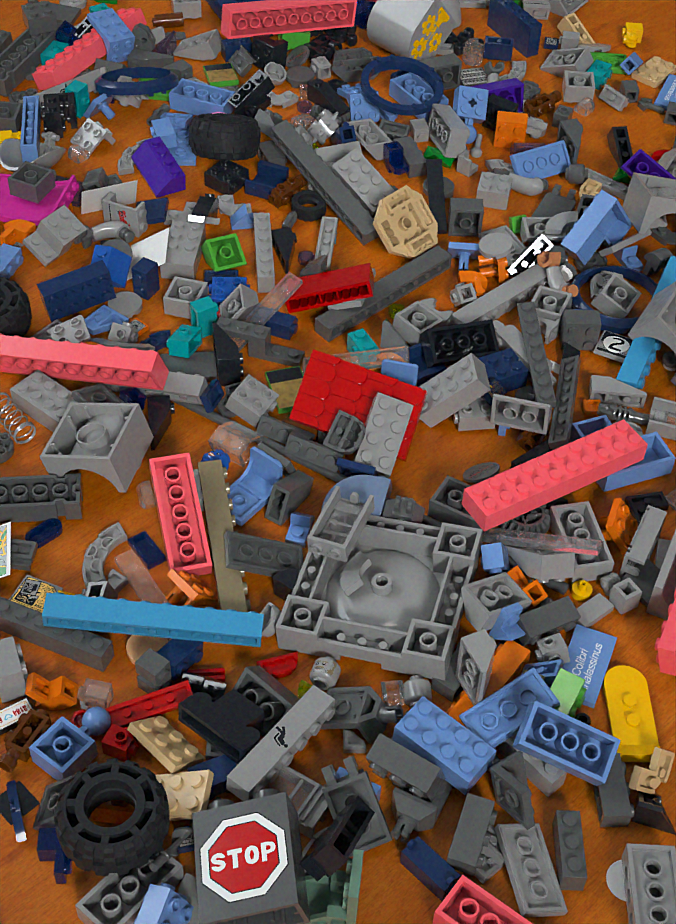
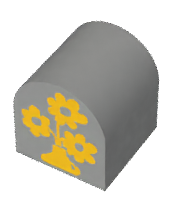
M377 0L368 18L367 35L373 44L396 56L408 57L419 61L435 57L457 23L440 0Z

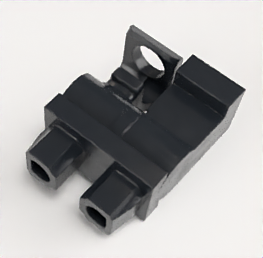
M321 34L309 43L304 44L310 50L308 57L310 63L311 59L319 56H325L330 62L333 54H335V46H338L339 50L342 49L341 43L325 34Z

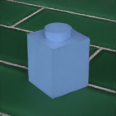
M634 51L620 66L630 75L643 63V60Z

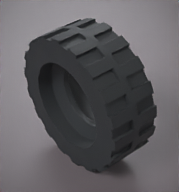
M302 190L293 195L291 211L297 213L299 220L306 222L317 221L326 214V202L317 191ZM304 204H313V205H316V206H315V207H304V206H301V205H304Z

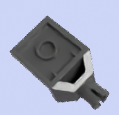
M371 686L328 688L327 694L335 699V713L329 721L326 720L322 724L321 729H358L369 744H374L380 733L383 734L388 723L397 724L401 720L397 718H403V709L400 705L386 706Z
M517 751L503 759H499L495 754L493 764L489 766L487 771L491 775L496 803L524 828L529 830L535 826L533 816L535 812L531 803L532 793L527 783L523 752Z
M445 780L432 803L412 795L413 793L407 788L403 791L395 787L392 794L391 811L397 823L391 831L392 837L398 840L401 834L400 842L407 843L412 830L419 832L433 829L454 786Z

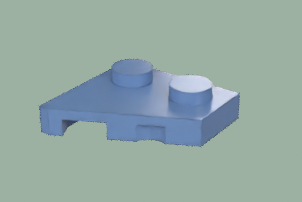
M164 112L160 119L169 117L172 126L186 128L192 122L193 114Z
M106 305L101 306L84 319L88 331L92 335L110 331L112 322L122 324L123 321L129 322V318Z

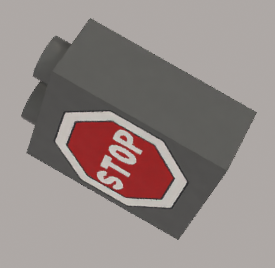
M263 789L256 792L252 800L238 803L227 799L216 800L208 805L207 810L192 813L199 924L310 923L304 868L300 865L303 855L298 813L286 792L281 793L276 789Z

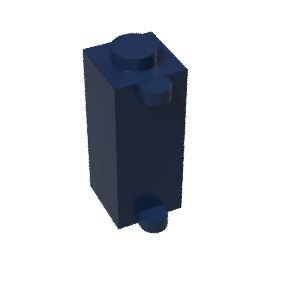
M344 122L342 127L336 129L330 136L332 145L357 141L354 125L349 126L348 122Z
M257 306L251 315V323L270 327L272 336L290 340L293 334L297 333L298 318L296 316Z
M419 836L411 839L407 847L401 851L400 863L441 901L445 899L460 879L461 875Z

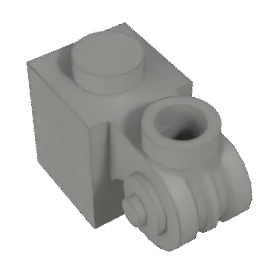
M612 572L600 578V585L603 588L604 594L609 596V601L621 615L638 607L642 591L630 577L621 581L618 574Z

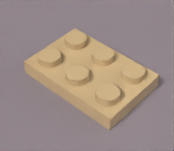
M654 56L632 72L631 78L656 88L667 79L669 74L673 75L676 73V65Z
M161 715L131 722L127 729L172 774L202 763L205 759L198 752V749L191 745Z
M210 770L156 775V779L159 783H162L166 791L170 821L193 819L192 813L207 810L214 776L213 772Z

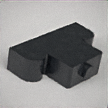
M236 690L229 691L215 702H212L209 694L197 692L179 703L178 720L235 763L239 764L260 742L264 710Z
M359 796L354 798L336 816L333 821L334 823L315 839L301 860L300 865L317 882L324 875L330 877L347 862L375 812Z

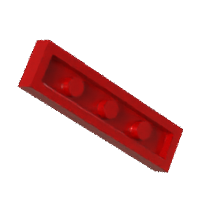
M186 680L105 709L110 714L111 725L113 723L124 728L129 726L131 722L159 716L179 709V703L193 693L189 681Z

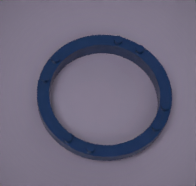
M393 54L387 57H377V59L367 64L362 71L360 80L361 90L372 104L384 111L398 115L412 116L430 112L433 103L439 104L441 102L444 91L441 77L434 71L433 67H429L412 58L395 56ZM403 70L416 74L427 81L433 89L434 96L430 100L417 105L415 103L412 105L396 104L380 97L371 88L369 80L373 75L381 71Z
M132 67L103 73L94 83L95 90L100 95L106 94L107 97L112 95L145 94L152 97L154 93L161 92V94H166L167 90L178 86L179 80L178 75L168 69ZM120 76L132 77V79L157 78L141 82H114Z
M617 265L589 268L578 274L571 283V285H576L579 290L582 285L590 281L596 274L601 273V271H610L622 274L623 278L640 284L652 297L658 286L647 275L637 270ZM579 291L576 297H572V309L593 310L584 302ZM600 313L601 330L615 334H628L639 317L614 318Z

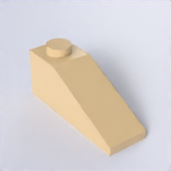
M574 12L564 16L557 25L562 35L563 30L579 32L578 45L581 43L596 44Z

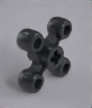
M355 22L353 27L324 29L327 36L339 43L346 42L349 46L357 44V35L355 34L357 26Z
M470 27L465 28L464 32H460L458 36L451 32L445 41L448 44L455 43L453 51L456 55H462L469 47H473L474 51H482L484 47L482 39L476 38L472 40L474 38V29Z

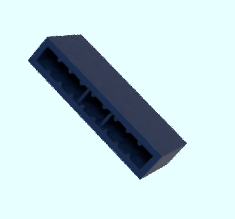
M490 0L487 26L501 37L514 38L513 47L526 58L537 55L542 24L512 0Z

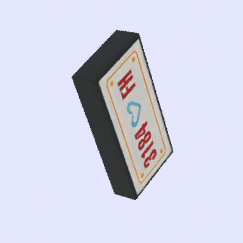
M27 697L0 710V735L17 728L20 715L22 713L27 714L30 709H33Z

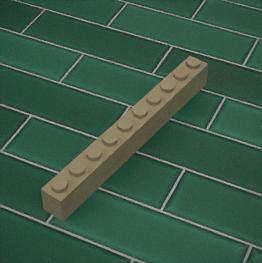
M221 460L198 462L204 513L220 610L234 609L238 612H250V600L245 599V594H248L247 583L242 582V577H245L244 571L226 568L224 534L226 531L238 533L233 530V527L236 526L235 515L230 513V510H233L232 498L228 499L227 494H230L229 482L225 483L227 469L222 467Z

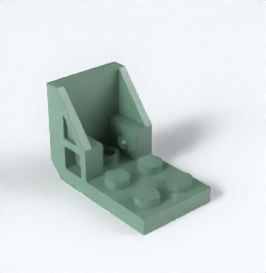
M354 849L353 859L348 858L346 871L337 870L330 877L324 875L318 882L311 875L305 876L310 923L306 924H356L364 850Z

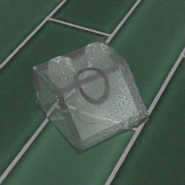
M232 420L219 425L208 442L212 451L220 449L229 455L230 461L244 467L250 459V449L253 446L257 448L264 439V436Z

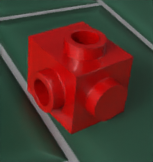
M112 723L101 741L103 754L125 762L138 752V740L127 730L128 727L123 728Z

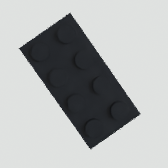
M492 319L429 328L420 334L427 369L441 364L445 366L453 365L470 353L479 358L499 352Z

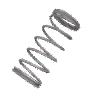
M1 392L0 395H6L7 398L0 400V402L6 399L8 401L0 409V416L10 410L12 405L16 406V410L10 412L5 419L0 418V423L9 432L10 436L14 438L16 443L24 444L29 442L35 436L36 427L31 422H28V418L23 416V412L18 410L16 404H13L10 396L7 393ZM17 411L21 412V416L15 418L10 425L5 424L6 420L12 418ZM22 417L26 418V422L20 424L15 431L10 430L11 426L17 424ZM25 426H31V430L27 434L16 437L18 431ZM32 428L34 429L32 435L28 439L24 441L16 440V438L25 437L32 431Z

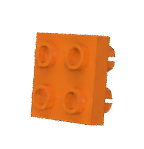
M478 255L479 266L493 264V266L479 268V273L485 277H497L499 286L505 283L506 279H509L508 271L505 269L508 266L506 257L501 259L491 257V259Z
M615 498L610 514L600 517V525L602 528H606L601 530L605 541H614L623 555L626 554L638 528V523L633 518L629 507L624 503L623 499Z
M171 569L167 574L176 584L169 595L166 596V599L171 604L177 605L185 594L189 598L184 605H192L198 608L199 605L203 604L214 608L219 602L213 596L215 593L210 588L203 587L200 584L201 579L195 574L189 575L184 570L177 571Z

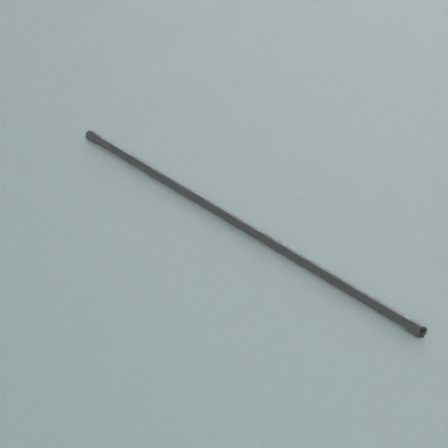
M173 401L258 444L262 442L280 455L337 483L348 478L339 472H333L284 452L285 446L214 411L207 413L202 405ZM426 515L423 516L422 524L441 527V522ZM508 556L510 568L517 566L518 564ZM549 579L548 583H542L562 595H565L569 587L568 583L553 581V579Z

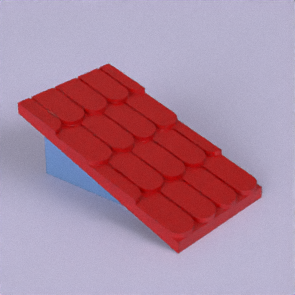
M313 349L289 419L328 434L339 410L357 417L365 425L376 394L379 392L414 405L396 458L406 462L426 400L427 391Z

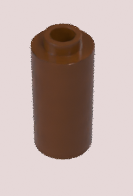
M183 13L156 14L152 18V24L155 27L162 26L163 28L184 26Z

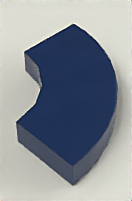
M170 330L153 333L139 344H150L155 347L157 352L167 347Z
M13 780L6 784L16 840L22 842L27 840L16 781Z

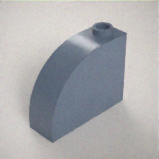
M355 475L345 478L330 489L323 505L328 501L335 487L340 486L341 498L350 500L351 493L356 492L359 494V502L365 504L369 496L373 495L375 510L371 515L382 517L386 500H389L392 492L391 479L385 476Z

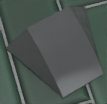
M363 47L335 50L332 71L345 82L360 81L365 66L379 56H372V52ZM379 73L373 75L370 80H373Z

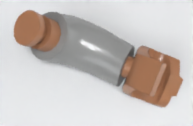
M542 251L541 254L537 255L538 265L546 268L549 288L572 293V297H576L579 291L578 287L565 282L559 267L561 252Z

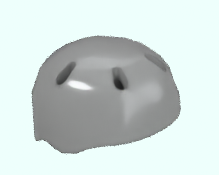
M269 62L264 67V73L269 76L274 85H280L285 81L287 72L281 64Z
M268 602L259 613L264 614L263 637H270L276 633L275 627L281 614V610L277 606Z

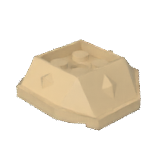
M405 185L379 201L373 226L389 254L413 259L438 243V223L422 194Z

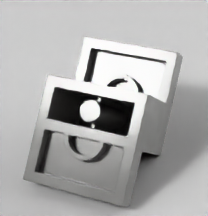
M63 205L41 220L36 231L26 237L22 243L46 267L69 251L74 240L83 235L87 228Z

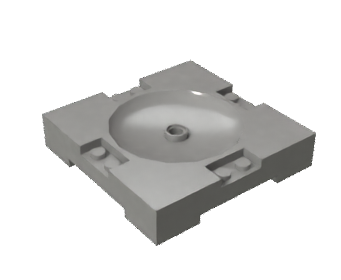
M334 514L332 520L351 526L356 522L355 519ZM370 515L348 556L347 562L334 560L323 555H316L308 551L291 595L288 594L275 627L278 648L320 657H332L335 660H340L341 656L379 663L381 664V669L414 676L420 675L429 679L433 677L445 680L464 611L461 588L463 585L474 581L481 557L483 529L442 522L441 527ZM329 523L321 539L344 544L351 529L332 526ZM361 551L370 559L372 564L363 574L362 581L364 585L349 596H346L340 585V576L349 560Z

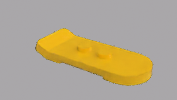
M625 665L615 666L605 674L602 686L606 698L611 734L613 737L621 740L616 753H620L622 762H650L654 748H660L647 681L643 674L633 667Z

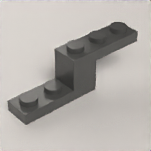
M220 316L217 324L228 336L248 340V355L250 357L292 367L300 366L305 357V351L271 344L270 327Z
M261 415L256 433L285 444L284 452L333 472L337 473L339 471L336 463L338 458L343 459V453L314 442L315 434L268 415Z

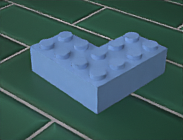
M601 190L599 194L595 195L590 206L583 211L581 218L573 224L571 231L564 236L561 245L570 257L585 266L601 244L609 247L621 241L633 224L618 199Z
M606 415L572 423L570 442L610 426L612 423ZM658 432L641 436L648 444L644 460L597 481L603 492L672 472L676 457Z

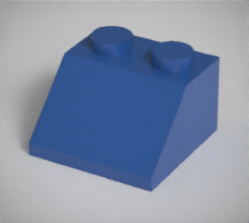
M95 245L91 264L103 260L110 272L113 287L125 288L132 257L110 246Z

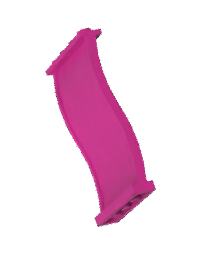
M0 173V221L8 222L22 219L35 223L38 226L41 220L63 205L68 208L79 191V183L75 175H72L69 180L55 181L56 186L39 203H35L10 195L7 178L11 174Z

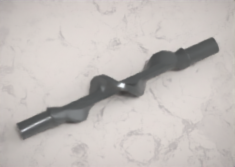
M216 797L213 801L221 800L222 798ZM190 819L189 828L180 827L173 832L172 844L166 850L161 851L150 863L149 868L153 872H156L172 856H178L177 847L190 834H193V819Z

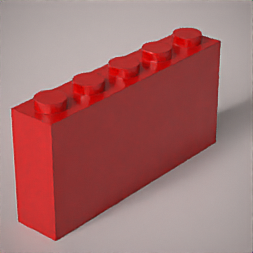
M371 263L287 280L284 300L288 313L373 297L374 275Z

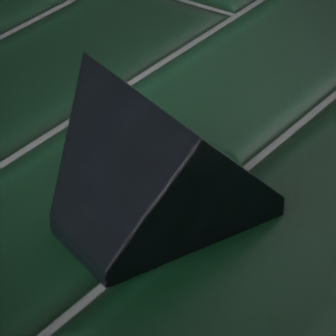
M638 791L632 822L676 835V831L661 803V796Z

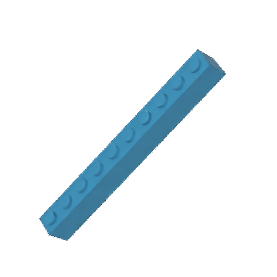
M670 256L653 297L676 281L675 256ZM652 337L633 339L616 380L639 390L643 389L645 376H649L650 365L655 362L656 351L660 350L662 341Z
M61 592L46 593L42 612L43 625L47 627L261 647L264 614H259L255 611L217 610L213 607L197 608L192 605L156 604L149 601H129L123 598L118 600L108 599L103 596L95 598L86 597L82 594L65 595Z

